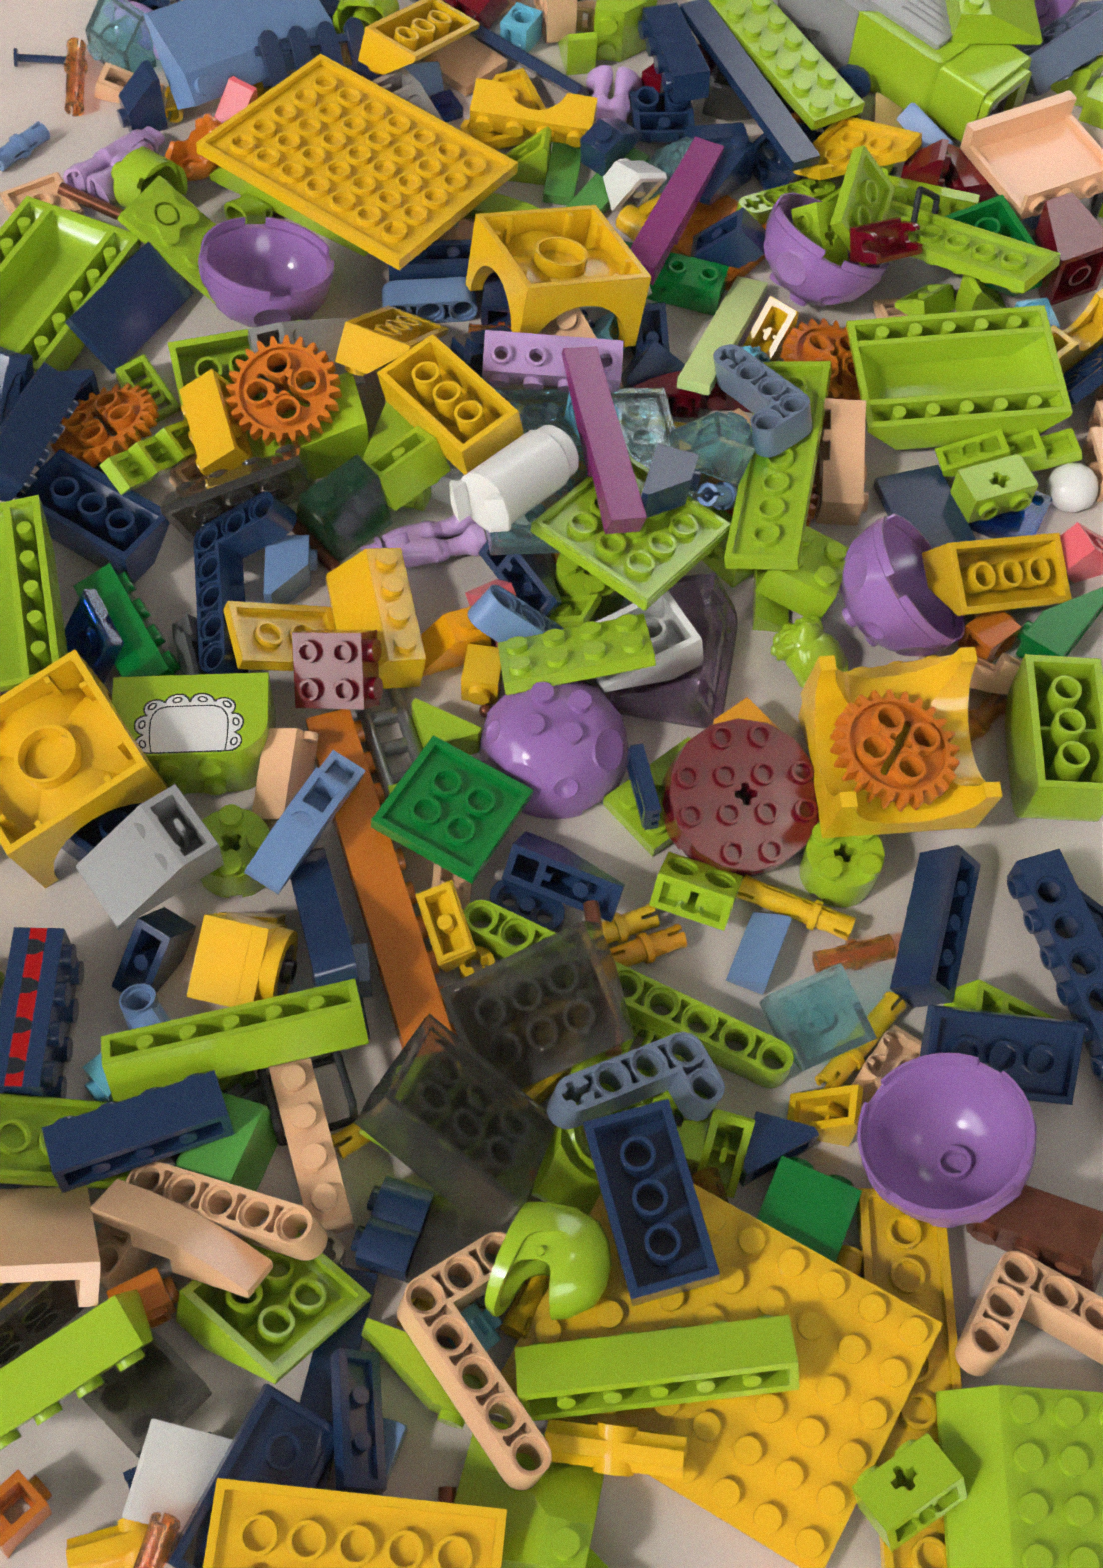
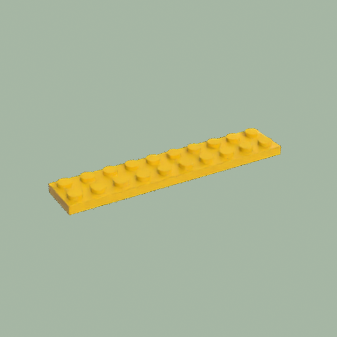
M858 1188L862 1190L856 1206L859 1250L863 1252L861 1278L943 1323L878 1457L875 1466L880 1467L894 1457L896 1450L903 1443L911 1439L918 1440L926 1433L939 1446L935 1393L944 1390L962 1389L960 1365L956 1361L955 1356L958 1340L947 1228L933 1226L908 1216L892 1205H889L879 1196L874 1188ZM944 1515L893 1552H891L879 1536L881 1568H947Z

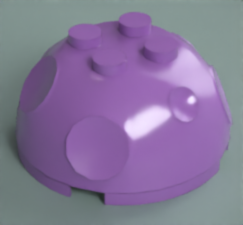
M798 193L782 194L773 205L767 220L764 252L772 270L769 276L770 279L791 293L789 297L794 303L806 306L809 302L825 307L826 305L853 302L881 281V277L889 263L886 265L881 263L861 266L859 262L850 261V252L847 248L849 262L844 260L843 264L839 266L825 259L823 256L826 250L807 238L793 225L791 209L823 201Z
M240 217L219 223L204 235L198 257L201 280L215 302L216 307L229 319L251 328L285 321L308 320L324 304L333 279L334 260L331 261L329 256V246L312 231L295 223L266 217L265 224H245L246 218Z
M895 513L889 517L885 515L877 519L863 530L850 545L844 558L842 583L839 588L846 605L842 609V614L850 627L854 628L857 626L872 647L879 645L903 656L932 655L954 644L964 636L965 618L964 616H957L928 589L922 553L933 548L914 525Z
M583 680L552 686L547 682H537L528 691L511 695L505 694L487 712L480 741V761L533 789L532 798L522 813L544 819L577 817L582 815V811L599 802L603 804L604 797L619 787L624 777L628 755V739L623 722L624 717L596 685L593 686Z
M960 1053L925 1055L907 1061L886 1074L880 1080L882 1085L869 1103L864 1102L857 1128L858 1148L870 1184L889 1205L914 1219L927 1222L930 1225L954 1228L975 1222L982 1223L1021 1195V1190L1030 1177L1036 1157L1037 1126L1031 1106L1024 1092L1005 1071L1000 1073L981 1063L978 1057Z

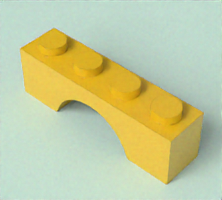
M476 78L470 106V128L478 129L481 132L492 131L508 134L511 137L522 136L530 138L548 126L552 130V142L564 143L572 147H581L580 139L595 124L598 98L567 93L555 106L535 110L517 103L511 96L507 83Z
M1103 288L1094 295L1083 313L1069 327L1062 331L1055 325L1051 326L1062 373L1103 343Z

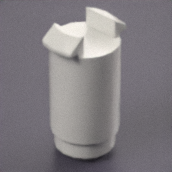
M543 425L537 430L526 432L465 474L459 482L454 480L449 482V497L456 518L461 522L470 515L479 526L488 530L489 533L509 531L513 522L566 485L569 477L575 474L579 464L575 443L565 431L553 425Z

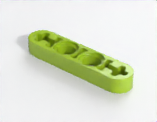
M804 179L740 198L736 211L744 207L760 224H765L773 205L782 194L798 193L823 200L835 191V185L829 179Z

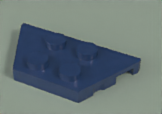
M798 123L811 143L822 134V132H817L816 130L812 131L806 123ZM764 133L753 142L758 144L759 147L752 173L764 190L794 183L804 177L794 174V171L791 172Z

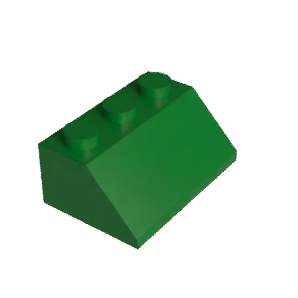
M1003 194L944 216L1036 246ZM1041 279L1028 291L1042 286L1043 279ZM984 283L986 287L1012 297L1022 294L1010 292L1007 288L992 283Z

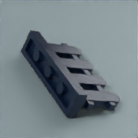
M351 17L345 22L343 26L344 33L336 34L335 28L330 22L323 21L317 26L315 30L316 37L307 38L306 31L301 26H293L287 32V42L279 43L277 35L273 31L264 30L258 37V46L254 48L255 56L262 57L267 78L262 80L264 89L273 88L291 75H287L282 57L283 52L291 53L295 71L313 59L310 48L319 47L320 54L344 66L339 44L347 43L352 65L344 67L370 81L383 75L375 74L368 66L358 61L365 30L362 22L356 17Z

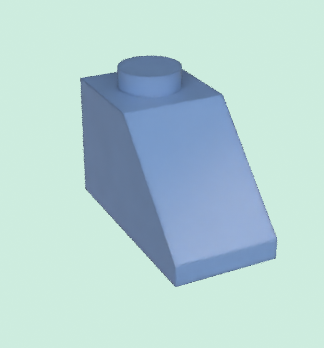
M286 535L265 546L263 593L265 603L288 604L311 586V571H318L317 549H311L309 535Z

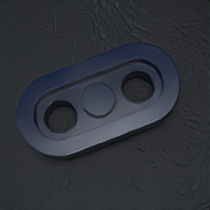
M503 879L498 881L490 891V902L555 933H558L563 927L565 909L561 902ZM511 899L514 900L516 904L514 906L509 907L505 906L503 904V901ZM546 915L551 918V921L543 923L538 918Z

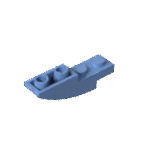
M332 750L319 768L316 767L250 861L244 873L279 894L316 845L324 829L362 780L366 770L335 750Z

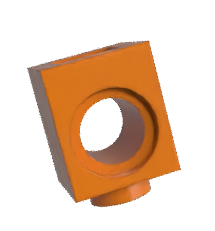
M1005 611L982 613L965 625L964 636L959 640L957 646L959 648L975 647L977 657L992 663L1001 656L1002 652L1005 653L1013 647L1021 626L1012 615Z

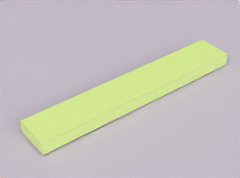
M737 276L679 374L677 388L707 396L710 395L717 382L713 358L714 352L724 345H738L767 293V282Z

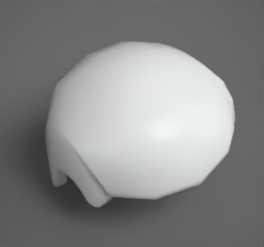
M1066 463L1051 472L1046 482L1045 493L1050 503L1063 512H1079L1090 508L1098 494V479L1092 469L1082 463Z

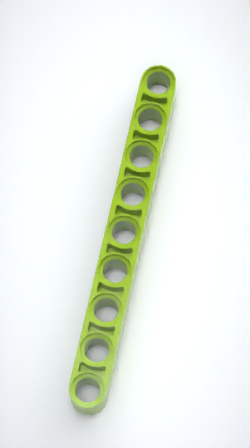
M475 900L466 906L464 914L475 946H482L488 949L494 958L581 1000H588L591 1005L598 1007L594 979L586 980L579 976V973L583 971L593 972L589 948L490 901ZM476 921H486L490 925L485 928H477L472 924ZM518 937L522 938L525 941V943L521 945H512L507 941L511 938ZM548 954H554L560 957L561 960L551 963L544 960L543 957ZM608 958L616 1015L619 1013L673 1033H691L702 1042L714 1064L761 1087L768 1089L777 1088L785 1082L792 1067L794 1056L790 1046L784 1041ZM625 988L630 990L633 996L627 998L620 997L615 993V990ZM654 1006H663L667 1008L670 1013L667 1015H658L655 1012H653L651 1008ZM698 1023L703 1025L707 1031L696 1033L688 1025ZM728 1041L739 1042L744 1050L733 1051L725 1043ZM774 1059L779 1062L782 1068L770 1069L764 1064L763 1060Z

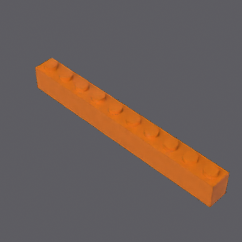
M340 709L305 718L307 731L319 734L315 758L317 768L322 765L332 750H335L366 770L362 780L333 817V822L405 1061L433 1052L448 1064L457 1062V1047L463 1045L457 1022L449 1023L445 1011L451 1009L445 985L437 986L434 974L439 973V966L434 951H426L423 939L428 938V932L422 915L415 916L412 905L417 904L412 881L404 882L401 871L407 870L402 849L401 847L394 849L391 838L371 828V819L384 803L385 797L380 782L373 784L371 774L375 773V766L371 752H363L361 743L366 741L361 721H353L350 709Z

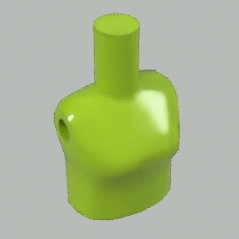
M244 194L237 199L226 202L224 214L227 220L245 217V224H265L266 217H272L273 208L267 202L253 195Z

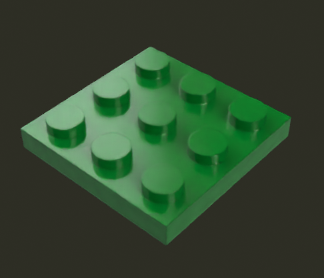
M433 735L373 816L371 828L473 884L532 798L533 789Z

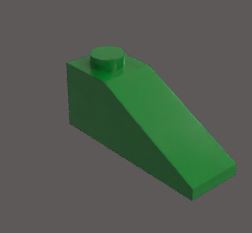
M1103 587L1042 611L1034 623L1028 620L1017 636L1021 643L1015 655L1022 659L1025 654L1068 657L1103 611Z

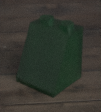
M358 454L299 495L296 510L297 517L339 563L393 524L379 476Z

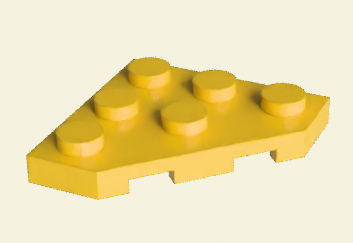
M524 68L496 74L492 79L493 81L507 83L511 96L520 105L535 110L546 109ZM470 117L468 120L465 119L460 125V131L495 150L519 145L529 139L522 136L511 137L508 134L492 131L481 132L478 129L470 128Z
M849 117L832 123L812 143L821 155L819 164L795 170L794 174L817 180L845 175L853 148L865 145L880 167L903 162L922 145V133Z

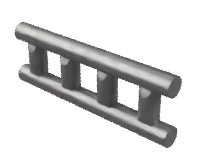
M402 688L383 689V692H388L393 706L391 708L371 712L370 708L364 710L355 709L357 718L361 721L364 730L365 743L368 751L371 752L378 782L382 786L385 800L388 797V785L397 784L407 772L405 770L391 774L386 757L408 752L413 763L423 750ZM398 721L403 737L381 743L376 726Z

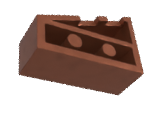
M1025 1185L1019 1197L984 1222L965 1224L966 1231L979 1242L994 1245L1006 1252L1020 1251L1095 1293L1103 1272L1102 1211Z

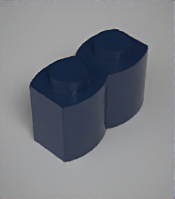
M390 1176L385 1177L381 1187L375 1185L367 1203V1210L372 1212L366 1227L358 1226L351 1244V1251L356 1252V1265L406 1282L436 1202L435 1192Z

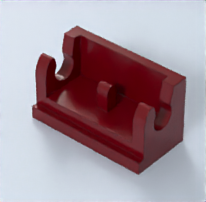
M894 217L850 227V261L877 265L922 254L923 244L916 241L911 242L908 238L909 231L920 230V226L914 222L901 221V217Z

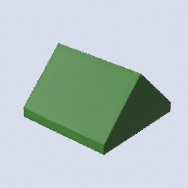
M222 1093L234 1135L181 1152L175 1166L257 1191L278 1145L270 1117L271 1111L266 1105Z

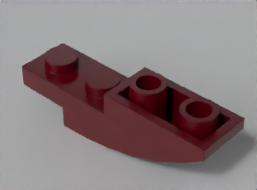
M681 371L664 374L634 386L632 414L698 418L699 408L729 411L740 408L744 412H751L720 389L717 382L708 396L677 388V378Z

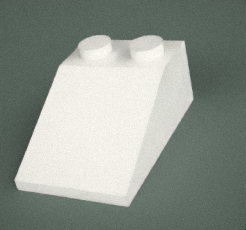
M669 591L662 595L646 611L633 603L596 621L603 622L617 619L626 614L638 615L644 613L656 660V666L596 677L595 680L603 692L672 680L704 664L702 638Z

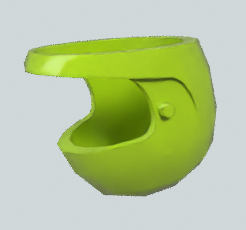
M526 1202L509 1227L496 1257L485 1293L486 1309L493 1316H500L509 1307L526 1280L543 1275L550 1276L549 1312L551 1320L568 1319L594 1307L607 1287L612 1266L610 1243L601 1223L576 1207L554 1202Z

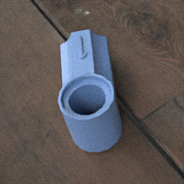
M135 984L125 989L120 995L119 1004L129 1030L170 1021V1018L159 1003L155 989L152 986Z

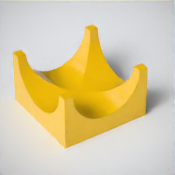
M596 205L480 213L475 215L465 284L470 291L482 290L488 276L494 271L497 273L505 289L509 304L511 332L539 334L550 321L566 311L583 306H598L614 313L619 328L618 340L624 341L623 347L636 346L651 275Z
M975 647L959 648L946 660L922 670L884 677H864L847 674L836 668L835 655L818 657L802 689L801 699L810 759L814 768L813 780L822 838L976 828L1003 797L1000 781L986 782L982 778L975 763L970 742L968 696L972 673L978 662ZM891 689L895 698L899 699L903 692L906 691L911 703H914L919 697L923 699L921 708L925 711L934 706L936 711L932 717L935 720L941 718L948 720L942 729L943 731L955 732L956 735L949 744L959 746L960 750L954 758L958 759L960 764L954 771L956 777L941 797L937 796L931 805L923 802L918 810H914L908 803L903 811L899 812L895 802L891 801L886 809H882L881 798L876 796L873 801L868 803L866 802L868 794L866 790L863 789L856 793V791H853L856 785L853 779L842 781L841 778L847 770L846 768L834 767V763L839 755L830 753V749L835 742L830 738V735L836 727L834 725L835 721L849 702L854 704L860 694L868 698L872 690H876L883 697L886 691ZM905 724L895 740L892 751L881 768L883 775H886L890 764L895 759L897 749L909 730V727Z
M75 649L0 696V844L8 857L46 889L59 880L54 872L55 859L62 846L76 831L106 812L126 805L144 803L169 788L122 721L112 704V695Z

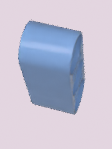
M466 277L395 280L386 283L381 290L383 307L390 305L435 323L469 321L476 316L478 311L475 291H470L466 286Z
M491 585L467 613L471 623L477 629L497 642L507 641L515 636L528 637L543 634L551 629H564L499 585Z

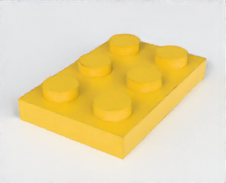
M227 601L223 609L238 669L294 671L292 632L309 629L335 630L331 607Z

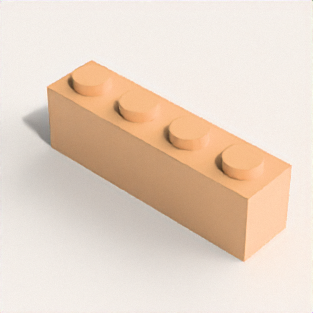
M311 1058L270 1066L269 1071L303 1207L313 1214L326 1231L338 1234L354 1229L349 1202Z

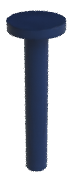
M18 48L13 50L15 67L19 66V62L70 64V56L18 54Z

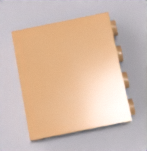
M1070 90L967 123L960 149L997 194L1004 195L1019 220L1042 214L1045 202L1053 197L1073 192L1081 200L1103 192V149L1071 114L1077 98Z
M59 1187L0 1189V1283L75 1280L78 1306H98L101 1261L90 1208L88 1187H79L62 1193Z

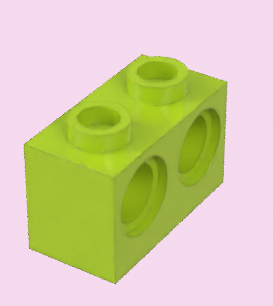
M668 851L658 872L649 906L724 931L743 876L720 870L711 865Z

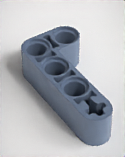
M724 345L714 352L713 358L717 385L754 413L750 422L754 451L762 457L776 456L811 433L813 429L811 407L807 394L738 345Z
M679 1032L565 1076L558 1082L548 1102L547 1114L551 1122L557 1127L572 1129L583 1125V1122L606 1116L668 1090L683 1116L690 1120L701 1121L711 1115L713 1109L725 1093V1084L702 1042L691 1033ZM674 1054L683 1057L687 1063L679 1061ZM637 1069H644L651 1077L640 1074ZM600 1083L612 1086L615 1092L605 1090ZM694 1090L704 1093L707 1099L699 1097Z

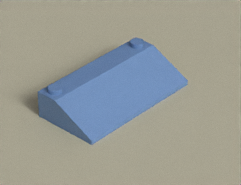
M183 0L143 14L178 110L195 107L222 97L227 82L232 76L250 85L259 83L264 78H267L262 57H256L254 52L255 46H258V37L264 30L273 31L277 35L279 43L287 42V32L293 26H301L306 31L307 38L316 37L315 30L321 22L327 21L333 25L331 18L319 0ZM319 47L310 48L314 59L320 54ZM283 52L282 57L286 72L295 69L291 53Z

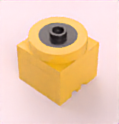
M226 911L204 914L186 997L232 1007L287 994L297 971V932L287 929L288 925Z

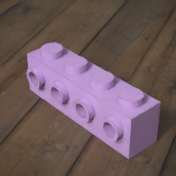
M485 330L482 379L489 382V385L493 387H507L509 384H520L529 390H540L546 386L558 387L559 391L569 393L561 354L563 348L597 346L610 393L612 394V392H618L621 384L624 341Z

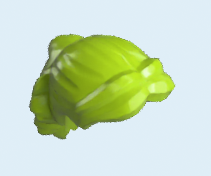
M817 616L801 617L796 619L794 624L786 623L780 632L776 633L773 637V645L770 648L771 655L776 656L777 661H785L786 666L792 671L801 688L804 687L819 656L835 655L836 668L842 672L848 671V658L844 655L841 645L832 635L824 632L822 621Z

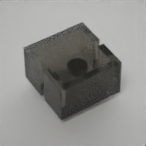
M151 1326L150 1330L154 1341L142 1348L145 1357L119 1373L112 1367L101 1375L104 1384L82 1397L88 1406L139 1459L151 1419H158L169 1423L177 1419L183 1425L212 1395L203 1379Z

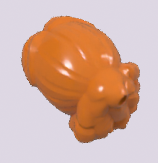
M206 113L203 118L195 120V130L191 131L188 139L184 141H170L164 157L183 168L187 181L205 179L219 167L217 164L199 155L196 148L197 141L222 124L221 121L217 120L210 113Z

